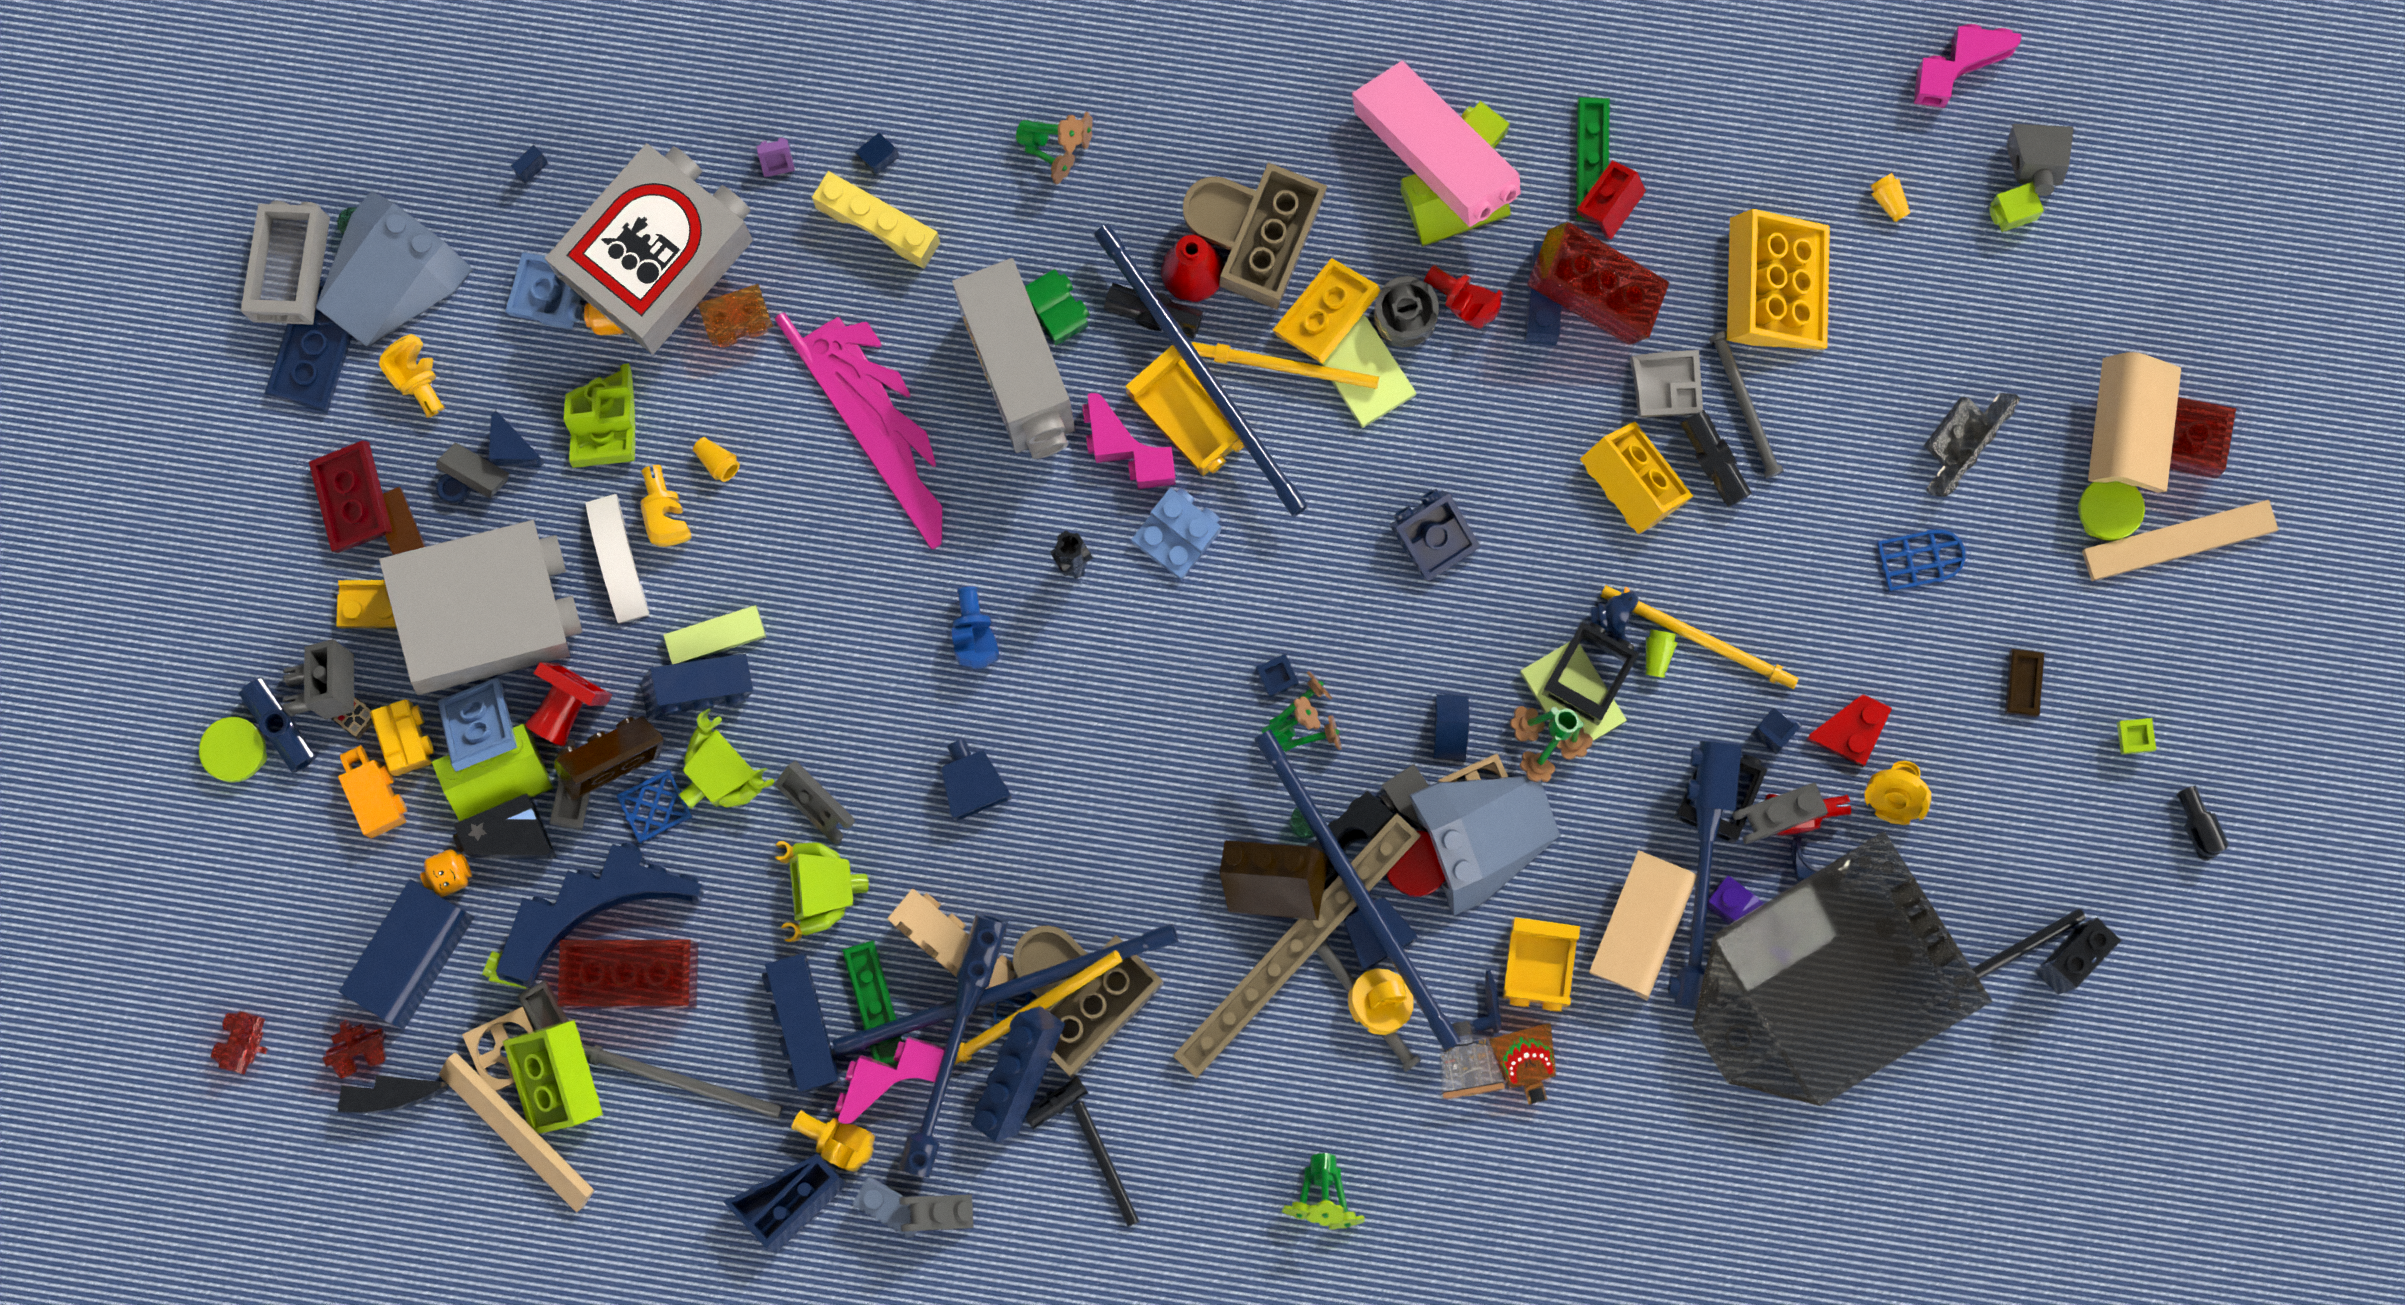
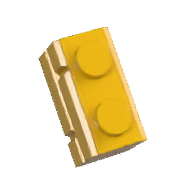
M403 699L370 712L390 774L399 776L432 764L429 755L434 753V749L429 736H423L420 724L424 723V717L418 705L413 706V703L408 699Z

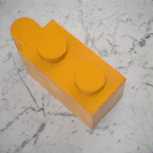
M362 745L340 754L339 756L346 773L338 776L363 835L372 839L406 823L407 821L403 813L407 812V808L402 797L399 794L395 795L390 784L394 783V778L389 773L387 765L382 766L375 760L370 761ZM361 760L363 765L353 769L352 763Z

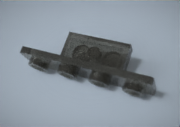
M1999 393L1984 413L1968 397L1961 396L1923 445L1943 465L1942 469L1926 488L1930 495L1946 497L1958 487V481L1968 469L1974 466L1978 459L1977 456L1983 448L1994 440L1996 431L2002 423L2013 415L2015 406L2021 400L2017 394Z

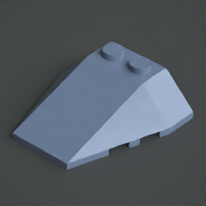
M371 191L349 219L316 309L364 346L369 347L400 328L406 321L416 315L419 316L427 311V308L451 296L473 269L442 239L392 201Z
M1516 776L1490 780L1476 779L1464 782H1438L1409 795L1419 824L1428 829L1447 881L1442 884L1453 915L1484 903L1560 836L1541 779L1538 782H1533L1527 776Z

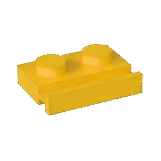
M338 580L339 594L337 597L336 622L338 628H397L384 580Z

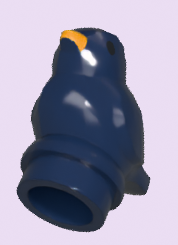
M1624 587V591L1620 595L1611 597L1606 604L1599 603L1598 606L1591 607L1592 623L1604 628L1606 633L1611 631L1618 638L1627 641L1625 629L1632 611L1637 607V594L1629 590L1628 587Z

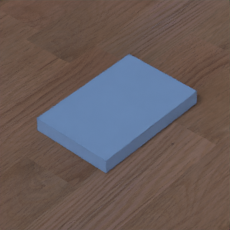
M498 677L437 701L451 765L455 772L517 748L503 686Z

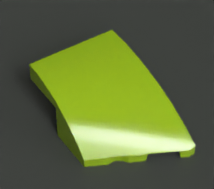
M629 363L621 365L620 371L605 379L599 376L590 381L586 386L578 387L565 394L564 422L571 434L569 462L572 468L635 461V406L632 372Z

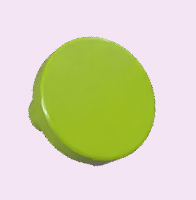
M2118 481L2108 483L2092 482L2081 494L2078 503V514L2084 530L2089 536L2105 541H2116L2130 536L2138 529L2144 518L2145 504L2142 494L2136 486H2130Z
M239 717L222 718L211 724L202 735L199 743V758L204 769L213 777L227 783L241 782L252 777L266 763L265 738L259 728L246 719Z

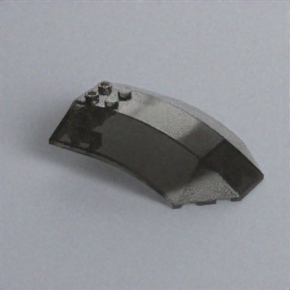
M1883 831L1713 935L1692 1027L1728 1084L1821 1107L1870 1075L1993 1001L1886 832Z

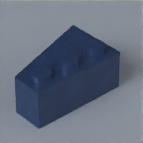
M746 654L652 667L640 682L647 720L691 710H706L713 708L714 705L726 703L727 706L739 705L746 702L745 699L753 692Z
M816 1154L763 1183L759 1182L751 1186V1189L735 1197L731 1196L723 1200V1202L766 1249L776 1254L848 1183L828 1161L824 1160L819 1154Z

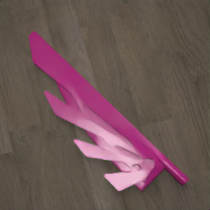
M786 313L779 314L775 321L930 549L934 550L942 545L943 508L918 478L910 448L911 445L932 467H936L928 435L925 430L894 408L883 387L885 385L906 398H910V392L899 372L868 361L860 349L859 345L878 348L882 346L868 322L845 326L841 318L836 317L802 338Z

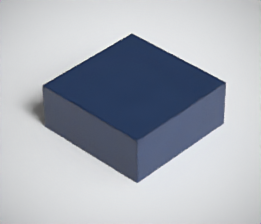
M533 145L511 165V168L517 177L526 184L548 162L543 153Z
M1286 654L1256 667L1269 698L1299 685Z

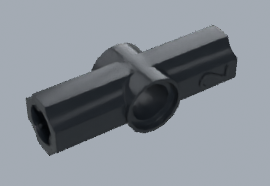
M1112 283L1106 296L1105 311L1133 319L1138 325L1149 330H1162L1134 289ZM1156 292L1185 335L1195 339L1201 324L1203 311L1172 302L1168 296Z
M1705 410L1694 414L1680 423L1697 452L1695 456L1707 477L1713 480L1717 491L1727 507L1751 495V490L1736 466L1737 461L1724 438H1720Z
M1066 530L1057 536V545L1050 553L1064 576H1072L1077 579L1085 574V565L1093 558L1080 535Z

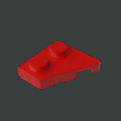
M1862 694L1810 733L1806 740L1864 767L1892 708Z

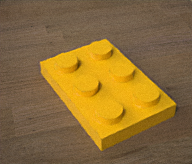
M1331 258L1274 327L1273 331L1277 337L1323 364L1377 298L1381 289L1378 284Z

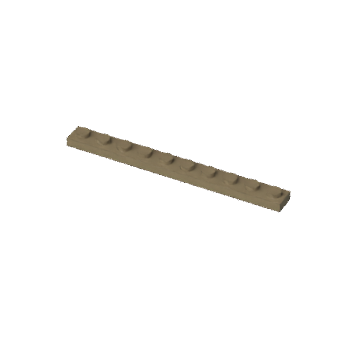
M1397 813L1351 862L1368 892L1421 836ZM1340 876L1323 892L1319 920L1298 919L1175 1052L1173 1057L1194 1077L1198 1078L1357 906Z

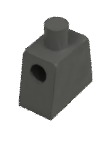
M2013 124L2006 146L2017 182L2020 184L2033 182L2035 193L2040 196L2050 195L2054 192V186L2062 185L2070 162L2073 126Z

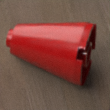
M1187 235L1181 238L1165 254L1161 264V278L1165 288L1175 298L1200 302L1210 298L1219 289L1220 276L1224 269V264L1217 250L1197 235Z

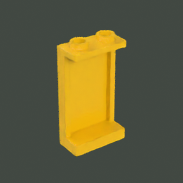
M1173 345L1126 385V394L1202 476L1209 471L1212 474L1217 472L1226 463L1224 458L1231 451L1234 450L1237 453L1245 447Z

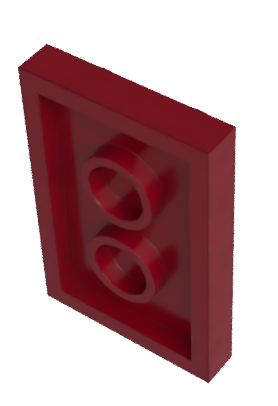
M361 440L309 461L331 552L340 553L393 532L368 441Z

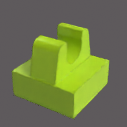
M2152 718L2117 722L2121 755L2147 753L2157 750Z

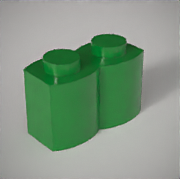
M1053 269L1025 286L1035 314L1055 346L1088 327L1086 318L1090 314L1081 299L1076 302L1072 297L1070 291L1074 290L1065 273L1059 275L1056 269Z

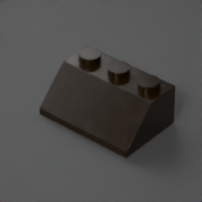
M644 716L635 720L633 717H628L616 725L617 729L607 734L604 731H600L589 737L587 744L578 748L573 745L560 751L557 754L558 758L555 759L554 769L571 800L574 801L658 759L664 742L662 735Z
M1225 840L1219 874L1228 912L1319 920L1329 858L1325 853L1310 846Z

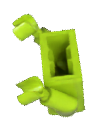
M708 708L697 717L698 725L689 740L684 757L685 767L683 771L693 782L678 795L691 809L705 796L715 807L721 805L728 808L748 804L763 788L772 786L774 779L764 782L762 775L764 771H767V768L754 771L717 729L712 732V729L722 722V718L718 716L711 722L708 719V713L711 709Z

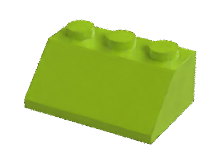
M1417 174L1410 175L1401 180L1400 192L1422 247L1511 216L1510 206L1505 204L1492 212L1487 219L1469 227Z
M524 724L513 728L517 744L515 749L456 772L451 765L449 755L432 761L442 790L459 821L526 793L531 797H535L554 789L532 732Z
M575 1020L551 1025L503 1040L527 1123L538 1134L576 1126L603 1115Z

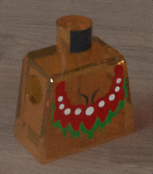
M1550 1023L1489 1039L1487 1041L1488 1047L1508 1089L1524 1087L1528 1105L1548 1100L1543 1081L1556 1077Z

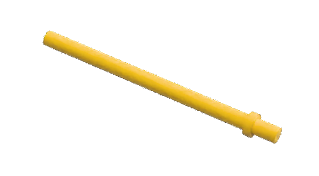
M1605 585L1600 597L1609 600L1611 597L1620 595L1622 592ZM1638 601L1637 607L1632 611L1768 677L1769 682L1773 684L1779 682L1794 690L1799 680L1798 677L1782 670L1783 666L1779 664L1773 666Z
M1117 951L1111 952L967 1043L961 1042L954 1066L961 1061L964 1063L972 1059L974 1053L1010 1032V1022L1017 1013L1039 1006L1047 1009L1121 963L1122 958Z

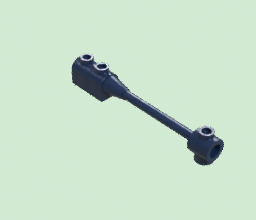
M1700 741V746L1692 747L1690 765L1697 767L1696 780L1690 779L1688 782L1687 799L1694 800L1700 848L1689 961L1687 966L1677 971V977L1670 976L1668 983V996L1675 997V1004L1707 1007L1708 1003L1715 1004L1717 998V977H1710L1711 974L1701 965L1713 842L1716 841L1722 811H1736L1742 745Z
M979 911L975 913L957 971L958 986L954 1022L919 1132L908 1135L898 1166L907 1173L920 1177H930L940 1146L939 1142L933 1137L934 1128L968 1018L972 1015L985 989L989 987L1008 926V920Z

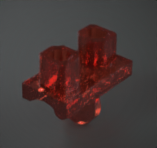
M240 1010L238 1013H227L225 1015L222 1026L223 1030L231 1032L227 1044L218 1042L214 1045L210 1055L213 1060L219 1063V1068L245 1075L249 1063L253 1064L257 1052L267 1054L268 1048L260 1045L264 1034L261 1030L265 1018Z
M344 1020L339 1024L341 1032L332 1035L331 1039L334 1045L343 1041L345 1043L327 1049L326 1056L323 1057L326 1067L332 1065L338 1077L343 1079L356 1073L358 1070L353 1056L363 1053L369 1067L383 1063L386 1060L387 1056L383 1045L386 1038L385 1033L380 1028L356 1038V1036L366 1032L364 1025L359 1024L352 1027L348 1020Z

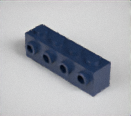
M801 953L765 964L767 972L762 974V979L766 992H772L775 1004L770 1005L774 1023H780L784 1036L779 1037V1043L783 1056L789 1055L792 1068L787 1069L792 1088L798 1087V1091L803 1094L841 1083L807 956Z
M1041 1006L1019 1012L1013 1017L1010 1022L1011 1030L1006 1042L1002 1044L998 1051L999 1058L995 1068L986 1079L987 1087L985 1092L975 1105L974 1111L976 1113L971 1122L973 1127L994 1142L1019 1133L1065 1026L1064 1022Z

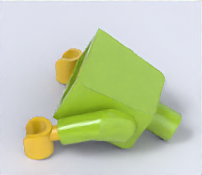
M778 841L775 846L778 848L787 847V853L784 856H775V858L782 863H790L795 921H800V924L788 922L782 925L781 929L792 926L795 930L794 936L785 939V941L796 942L802 937V934L807 936L827 930L844 917L846 908L853 905V894L868 892L869 881L867 874H851L849 860L840 858L838 852L822 843H795L793 847L785 841Z

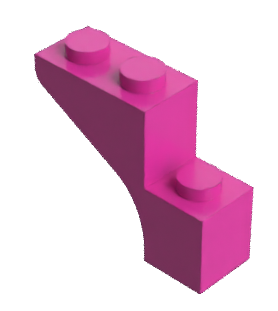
M1976 24L1958 26L1952 37L1950 61H1947L1945 57L1937 55L1927 58L1923 57L1917 68L1913 104L1945 108L1951 98L1953 83L1958 77L2011 57L2021 42L2022 34L2013 33L2012 30L2007 28L1981 29V26Z
M1087 394L1088 404H1082L1084 423H1091L1092 435H1086L1088 454H1095L1096 463L1134 459V461H1128L1130 481L1137 480L1138 489L1176 485L1172 446L1159 448L1139 443L1130 435L1100 394Z
M909 1036L906 1043L899 1042L894 1056V1061L899 1062L898 1067L862 1055L858 1058L857 1062L851 1061L845 1080L851 1081L847 1094L840 1093L835 1112L840 1113L838 1122L852 1123L886 1090L900 1080L920 1078L935 1082L945 1048Z

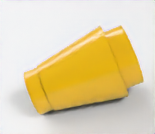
M1893 173L1870 185L1873 191L1871 195L1886 213L1892 217L1894 222L1911 213L1899 178L1895 179Z
M706 437L699 439L693 446V452L715 480L720 479L722 482H726L737 473L740 463L737 461L735 454L708 440Z

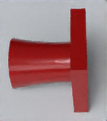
M540 662L533 674L552 684V687L525 726L550 742L566 746L571 728L583 703L589 706H607L613 694L559 663Z

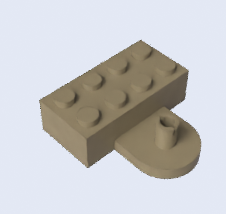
M1269 162L1257 190L1216 176L1206 177L1195 182L1188 189L1184 197L1183 218L1186 226L1194 235L1231 251L1221 273L1219 287L1278 310L1325 198L1327 186Z
M1039 926L1029 930L1019 939L1013 953V965L1017 976L1022 977L1088 953L1062 929L1054 926ZM1115 935L1103 948L1123 941ZM1135 955L1123 959L1118 965L1045 1009L1065 1023L1051 1059L1073 1078L1164 985L1163 980L1140 957ZM1070 978L1032 990L1031 992L1039 998Z

